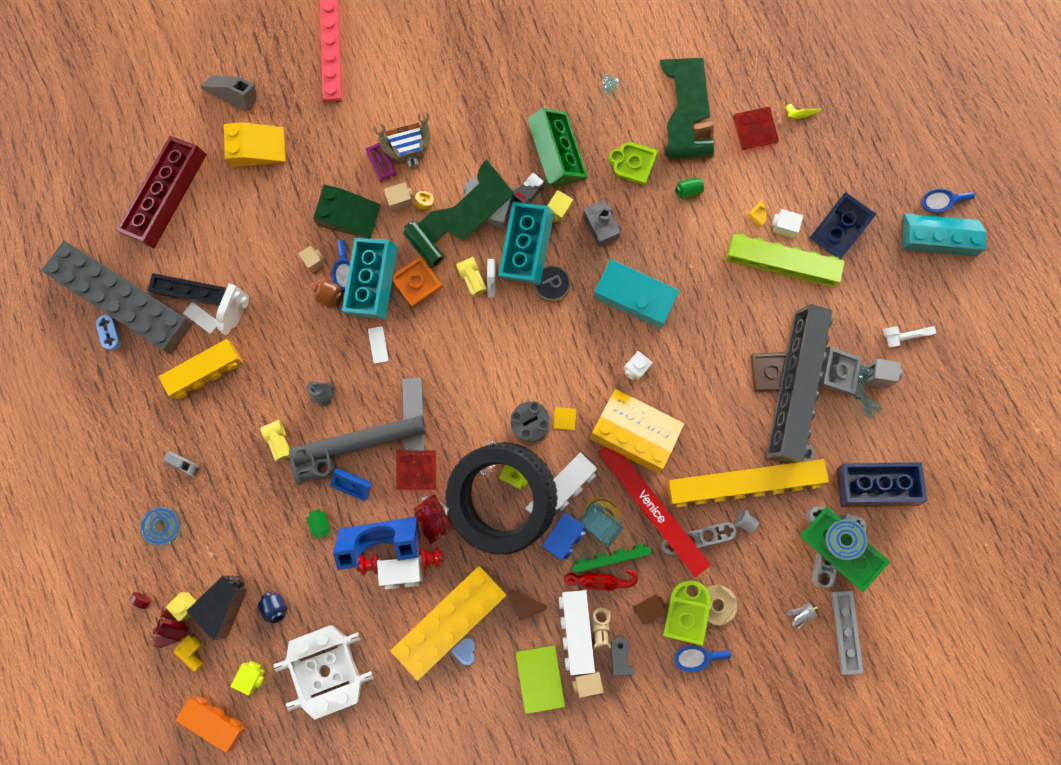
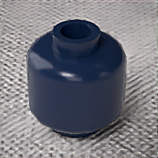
M272 592L264 594L257 606L264 621L271 622L272 624L284 619L288 609L282 596L278 593L272 594Z

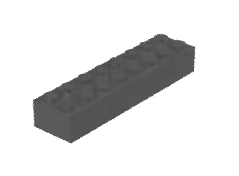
M63 240L41 270L169 354L173 353L193 325V323L65 240Z
M810 304L794 313L787 356L780 383L781 387L778 393L766 454L767 459L790 464L803 462L807 456L808 449L806 446L811 436L810 425L815 416L814 404L818 399L819 393L817 389L822 379L821 368L826 358L824 352L829 342L828 331L833 322L831 317L832 310Z

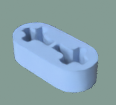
M108 315L100 316L96 321L100 342L104 348L115 351L121 346L117 323ZM105 321L110 322L109 324H107L108 330L107 328L103 327V325H105ZM110 337L115 340L112 342V345L108 344Z

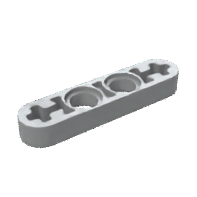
M725 522L690 531L686 534L694 538V544L697 548L733 539L736 536V527L730 522ZM724 526L732 530L729 533V537L726 534L717 536L718 531L725 529ZM705 531L712 532V541L706 542L703 539ZM664 539L661 543L662 551L667 555L676 554L674 551L670 552L669 549L665 548V545L668 543Z

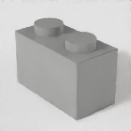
M876 359L865 366L863 385L888 388L899 382L903 374V370L900 368L901 362Z

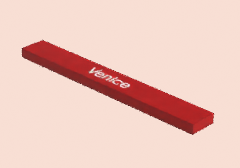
M605 446L597 452L598 456L691 574L696 578L710 567L711 564L626 457Z

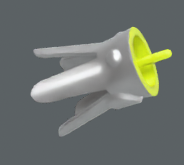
M807 603L800 608L788 610L789 612L786 614L791 616L801 613L792 622V626L803 622L798 627L799 630L807 621L809 622L817 617L815 609L818 607L813 608L810 603Z

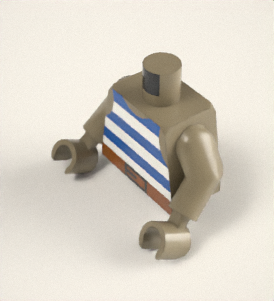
M427 112L426 120H421L420 113L418 114V120L421 122V125L415 123L385 131V126L380 124L382 131L379 133L376 127H373V132L379 135L378 140L383 152L390 158L397 160L399 164L407 162L410 170L419 167L417 159L423 158V152L427 150L429 145L430 131L427 124L429 120Z

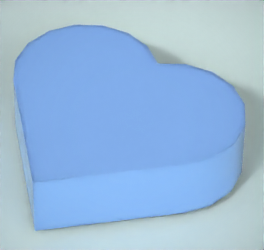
M465 638L450 652L463 665H470L475 658L473 653L475 643L472 639Z

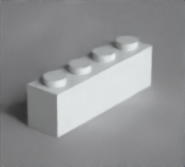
M581 452L553 479L556 483V495L558 496L557 507H555L556 511L558 509L562 511L569 504L567 500L572 495L576 497L583 490L581 486L586 481L590 483L597 476L595 474L597 468ZM533 501L525 508L530 514L533 509Z
M586 590L562 592V597L558 598L559 608L564 609V617H561V627L566 629V637L563 638L564 650H568V658H565L566 671L570 670V675L595 673Z

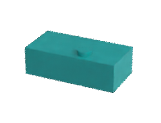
M519 202L512 203L498 276L507 281L534 285L541 284L554 211L549 206Z
M354 238L342 312L352 317L386 320L398 246L389 240Z
M610 259L594 291L593 298L662 329L680 290Z

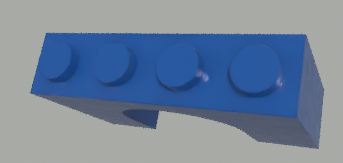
M417 516L339 529L333 551L337 570L358 567L361 553L367 548L381 543L394 544L398 561L418 558L421 533Z

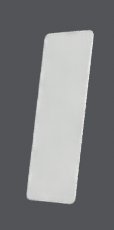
M193 302L183 312L184 315L210 334L218 325V321Z
M383 327L368 329L373 362L388 361Z

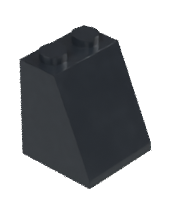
M222 576L186 610L213 641L225 639L229 635L247 589L244 587L245 582L239 576Z

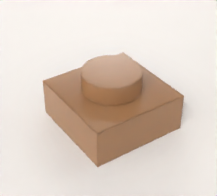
M712 121L694 125L695 140L714 138V124Z

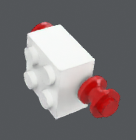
M435 547L433 552H427L426 549H422V555L418 558L400 561L397 559L380 561L377 554H373L370 559H366L364 555H361L357 572H361L363 576L366 575L367 571L373 570L374 574H378L379 586H385V589L400 588L399 584H405V587L419 586V582H424L423 569H427L429 564H435L438 568L440 563H444L443 551H439L438 547Z

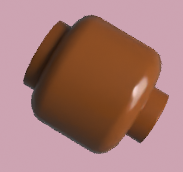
M325 280L322 283L319 282L314 289L316 301L329 308L338 306L344 296L342 288L329 280Z

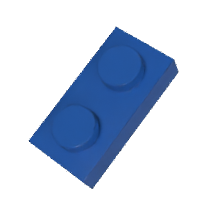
M336 468L332 475L330 487L366 501L369 497L372 483Z

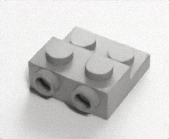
M826 347L824 352L826 358L821 368L822 379L818 386L854 395L862 358L833 347Z

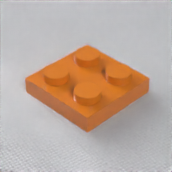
M422 256L393 274L392 281L411 308L443 287Z

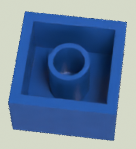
M564 513L543 543L542 548L559 560H562L563 557L568 559L574 550L571 547L574 541L578 543L585 534L583 531L585 526L567 513Z

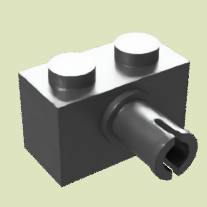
M604 200L585 208L583 211V216L598 247L619 239L621 231L618 221H614L612 217V208L610 205H606Z

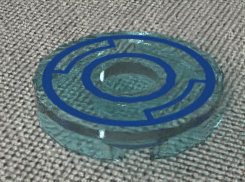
M168 507L152 508L141 520V534L146 542L152 545H167L178 537L181 531V520L178 514ZM160 521H164L165 529L159 532L157 524Z

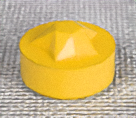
M426 191L418 192L414 199L415 205L421 210L430 209L434 201L433 196Z

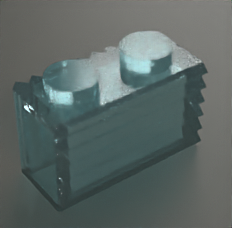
M592 503L578 522L584 525V528L603 544L610 547L624 529L621 526L623 522L614 515L612 518L605 513L607 509L601 504L597 503L595 505Z

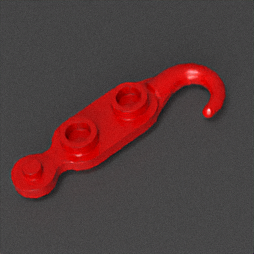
M626 569L625 572L632 575L631 580H620L610 574L588 572L582 576H577L574 573H568L564 576V582L569 586L580 584L588 590L612 591L618 588L633 587L638 581V575L630 569Z

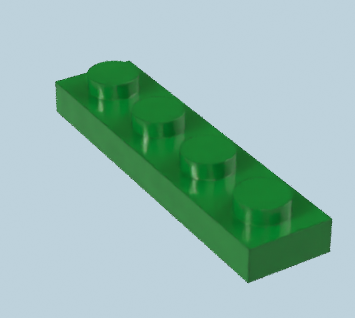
M644 544L632 546L633 550L625 552V548L613 551L614 555L607 557L606 553L595 555V560L587 561V558L575 560L576 564L572 565L573 573L650 555V546L645 547Z

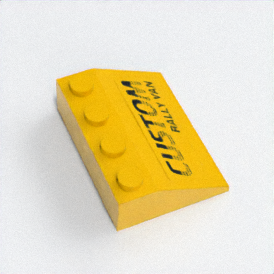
M615 389L590 439L660 474L673 450L684 423Z

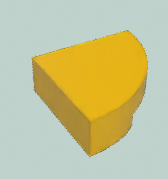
M762 201L747 215L760 227L765 223L767 216L766 207Z

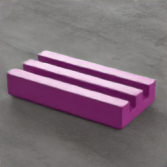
M377 143L365 149L379 181L382 182L383 179H390L391 176L394 177L397 174L389 156L383 152L391 170L387 172L377 149L381 145ZM372 150H374L378 158V161L382 167V170L384 172L383 175L380 174L379 169L375 163V160L371 154Z

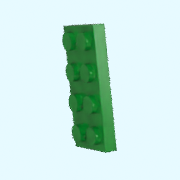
M826 506L799 537L861 592H864L887 567L890 561L868 542L864 553L856 559L842 560L833 556L827 549L825 534L834 522L842 519ZM843 534L841 536V543L845 546L851 544V536Z

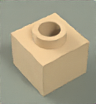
M311 245L298 253L312 274L325 266L321 261L324 257L318 249L314 251Z

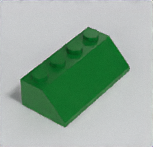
M541 108L527 118L548 185L564 186L587 179L588 175L567 112Z

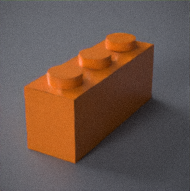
M201 696L189 698L175 721L225 753L231 751L245 730V727L241 726V721L234 717H227L222 709L216 706L214 708L207 704L208 701Z

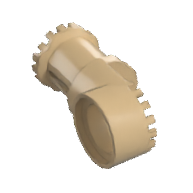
M602 607L597 608L591 616L592 634H594L595 640L593 650L599 652L611 649V644H609L608 640L611 615L607 609ZM596 614H604L606 621L599 622L596 619Z

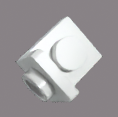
M637 351L624 366L623 370L626 371L625 375L639 381L653 362Z

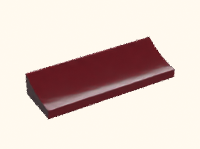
M169 136L116 231L155 249L207 154L197 145Z

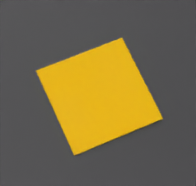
M555 407L553 429L575 430L576 409Z

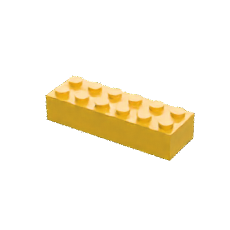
M478 566L390 651L418 681L502 601L507 594L481 566Z

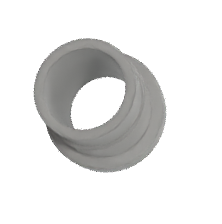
M744 509L736 517L734 525L752 533L757 528L759 521L751 516L748 510Z

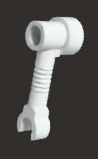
M898 326L882 330L889 348L899 346L900 341L936 334L935 326L906 333H900Z

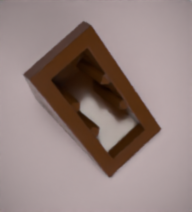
M512 590L509 592L519 621L545 611L547 605Z

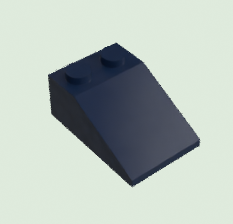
M845 192L811 235L810 239L841 260L877 213Z

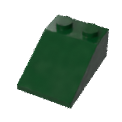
M324 184L313 219L319 227L371 239L381 204L344 189Z

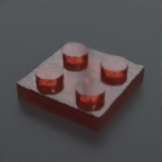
M770 107L734 114L733 119L742 150L778 143L779 138Z
M436 450L396 451L397 490H436Z
M436 494L429 496L413 509L415 517L417 516V520L420 522L424 535L430 544L438 541L453 530Z

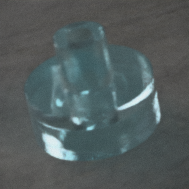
M604 74L601 82L605 84L602 90L606 93H609L611 88L617 89L620 84L618 79L609 74Z

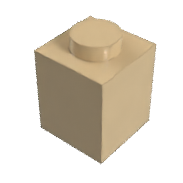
M405 182L384 189L392 212L413 206L411 199L414 198L411 187L407 188Z
M598 670L595 673L575 675L576 680L572 681L574 693H579L580 698L604 693Z

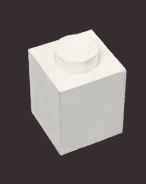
M781 209L778 215H774L772 225H774L773 232L795 238L799 233L804 215Z

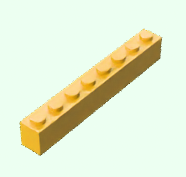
M825 459L674 479L667 481L670 505H676V508L688 506L687 503L695 502V505L707 504V500L714 499L715 503L726 501V497L733 496L734 500L745 499L747 494H753V497L765 496V492L772 491L774 495L785 493L784 489H792V492L803 491V487L811 486V489L823 488V484L828 483L829 480Z

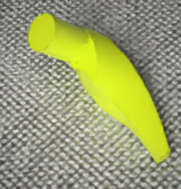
M788 104L785 107L789 113L788 117L792 119L806 118L821 111V108L795 110L792 104Z

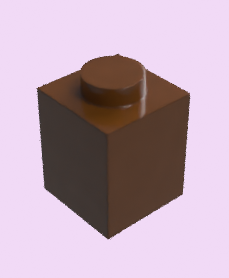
M652 595L634 605L643 624H647L666 613L664 610L666 605L661 596Z

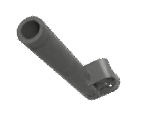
M420 415L290 448L289 453L296 484L302 485V481L310 479L331 478L335 471L333 459L335 456L426 434L423 416ZM327 464L328 470L326 473L322 474L321 468L323 465Z

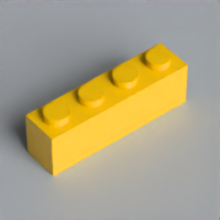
M225 339L158 377L169 397L181 399L187 396L189 391L202 388L207 381L220 378L221 374L227 370L232 371L236 369L238 364L242 363V360L233 343Z

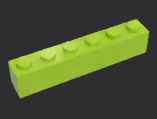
M733 234L725 260L831 287H836L840 283L845 261L839 260L835 256L826 257L814 251L805 252L798 247L789 248L781 243L772 244L761 238H748L744 234Z

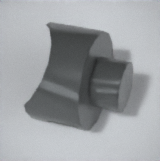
M332 380L327 383L311 381L306 386L311 402L318 403L319 406L329 405L331 399L336 394Z

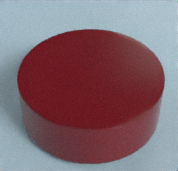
M133 592L129 599L131 604L141 609H147L151 603L147 596L138 592Z

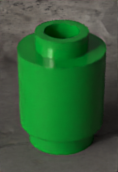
M701 178L686 179L677 183L675 192L677 197H680L682 200L699 196L700 193L704 192V184Z
M320 509L309 512L306 520L314 539L330 535V526L325 511L321 512Z

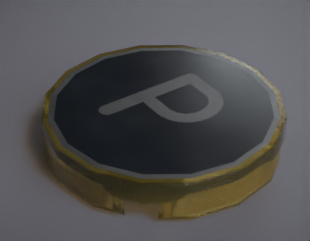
M545 266L543 268L541 284L534 285L535 293L540 299L551 303L561 301L570 291V276L565 269L559 266Z

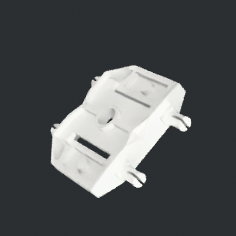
M330 625L289 641L286 659L274 664V668L282 665V667L275 669L276 672L286 668L290 669L299 697L295 701L286 703V706L289 707L287 708L289 712L300 707L315 720L358 703L362 684L374 679L373 676L367 677L372 675V671L360 675L353 661L350 644L361 640L360 637L352 639L359 636L358 632L346 636L335 626ZM335 645L338 646V648L330 650L328 652L317 655L302 662L300 661L301 658H304L311 654L317 653L319 651L325 650ZM323 665L330 668V674L327 677L322 676L320 673ZM347 681L350 682V684L312 698V695Z

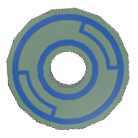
M843 519L836 521L825 534L827 549L833 556L842 560L858 558L867 547L868 537L864 528L853 520ZM843 534L851 536L852 542L850 545L845 546L841 543V536Z

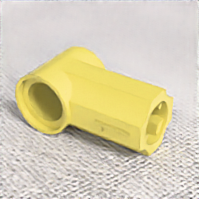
M473 257L456 264L459 274L465 280L472 297L479 296L487 291L479 274L480 270Z
M277 420L261 427L262 435L269 444L275 461L289 458L290 448L286 441V432L281 421Z

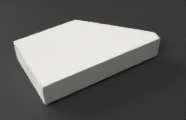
M487 259L488 298H494L496 263L494 259Z

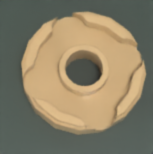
M713 585L707 587L711 595L708 623L712 625L729 623L737 613L736 596L725 586ZM716 599L721 600L723 604L722 609L719 611H715L712 607V603Z

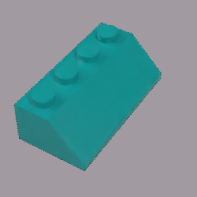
M904 213L902 250L977 257L986 250V230L979 220Z

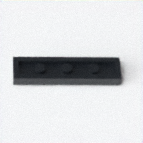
M152 273L147 291L153 294L220 306L226 288Z

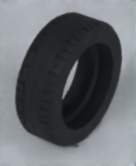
M498 442L480 447L465 455L459 461V464H456L451 472V476H449L445 496L446 507L449 508V519L461 538H464L472 547L475 546L476 549L482 552L506 555L521 551L539 539L547 531L551 521L554 519L558 500L556 483L553 481L554 477L550 469L547 468V464L530 449L527 450L524 446L508 442ZM504 464L513 467L524 476L531 488L533 496L531 515L517 529L499 531L491 528L482 521L475 511L471 497L472 484L477 474L490 465Z

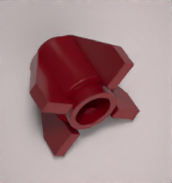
M162 607L161 618L152 633L160 635L155 637L153 647L163 648L180 642L182 638L186 637L188 632V626H186L185 621L179 622L166 607Z

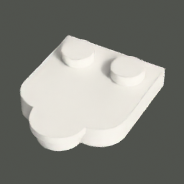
M228 284L216 314L218 321L217 329L224 335H227L232 328L238 325L244 309L249 304V295L236 285Z

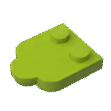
M626 142L620 149H615L609 154L608 161L613 166L614 174L617 177L646 186L658 156V150Z

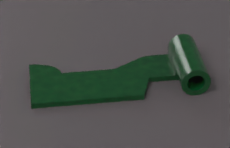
M703 58L660 60L663 72L668 77L674 78L677 107L667 123L668 142L667 145H664V156H667L668 160L713 158V139L695 140L693 123L710 118Z

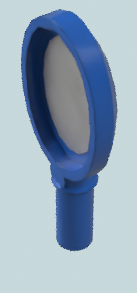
M934 189L923 196L921 205L928 212L940 213L950 209L955 202L974 199L975 194L974 192L954 195L947 189Z
M338 240L339 260L333 266L332 280L333 283L339 285L342 291L345 292L350 261L347 260L345 240Z
M688 645L680 648L675 653L674 662L683 671L696 672L704 669L708 665L709 660L730 659L731 652L730 650L707 652L701 646Z

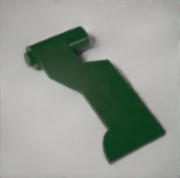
M487 159L478 170L477 179L479 184L457 205L451 208L432 211L420 222L413 223L411 221L405 225L403 234L430 268L437 266L445 258L435 245L441 237L449 232L465 241L515 194Z

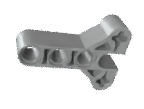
M817 506L808 509L805 513L806 521L810 524L816 518L813 516V513L819 515L824 507ZM850 514L841 515L842 520H853L859 523L866 531L867 524L864 519ZM817 553L812 572V583L818 588H829L835 581L837 569L831 564L826 565L823 557ZM821 574H824L827 578L825 584H821L819 581Z

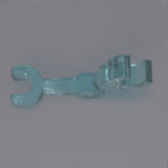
M861 365L854 397L859 399L864 405L863 409L866 416L873 418L874 415L871 413V409L875 408L877 412H880L882 408L873 400H869L864 393V382L869 372V366Z

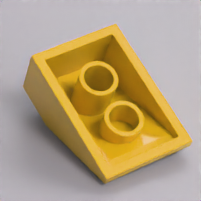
M251 123L224 124L225 160L231 167L286 163L284 127Z

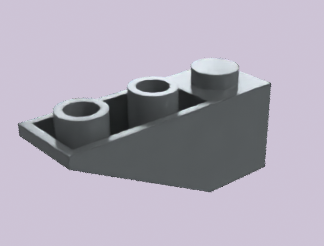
M211 76L200 86L203 90L244 111H247L257 101L255 85L241 77Z

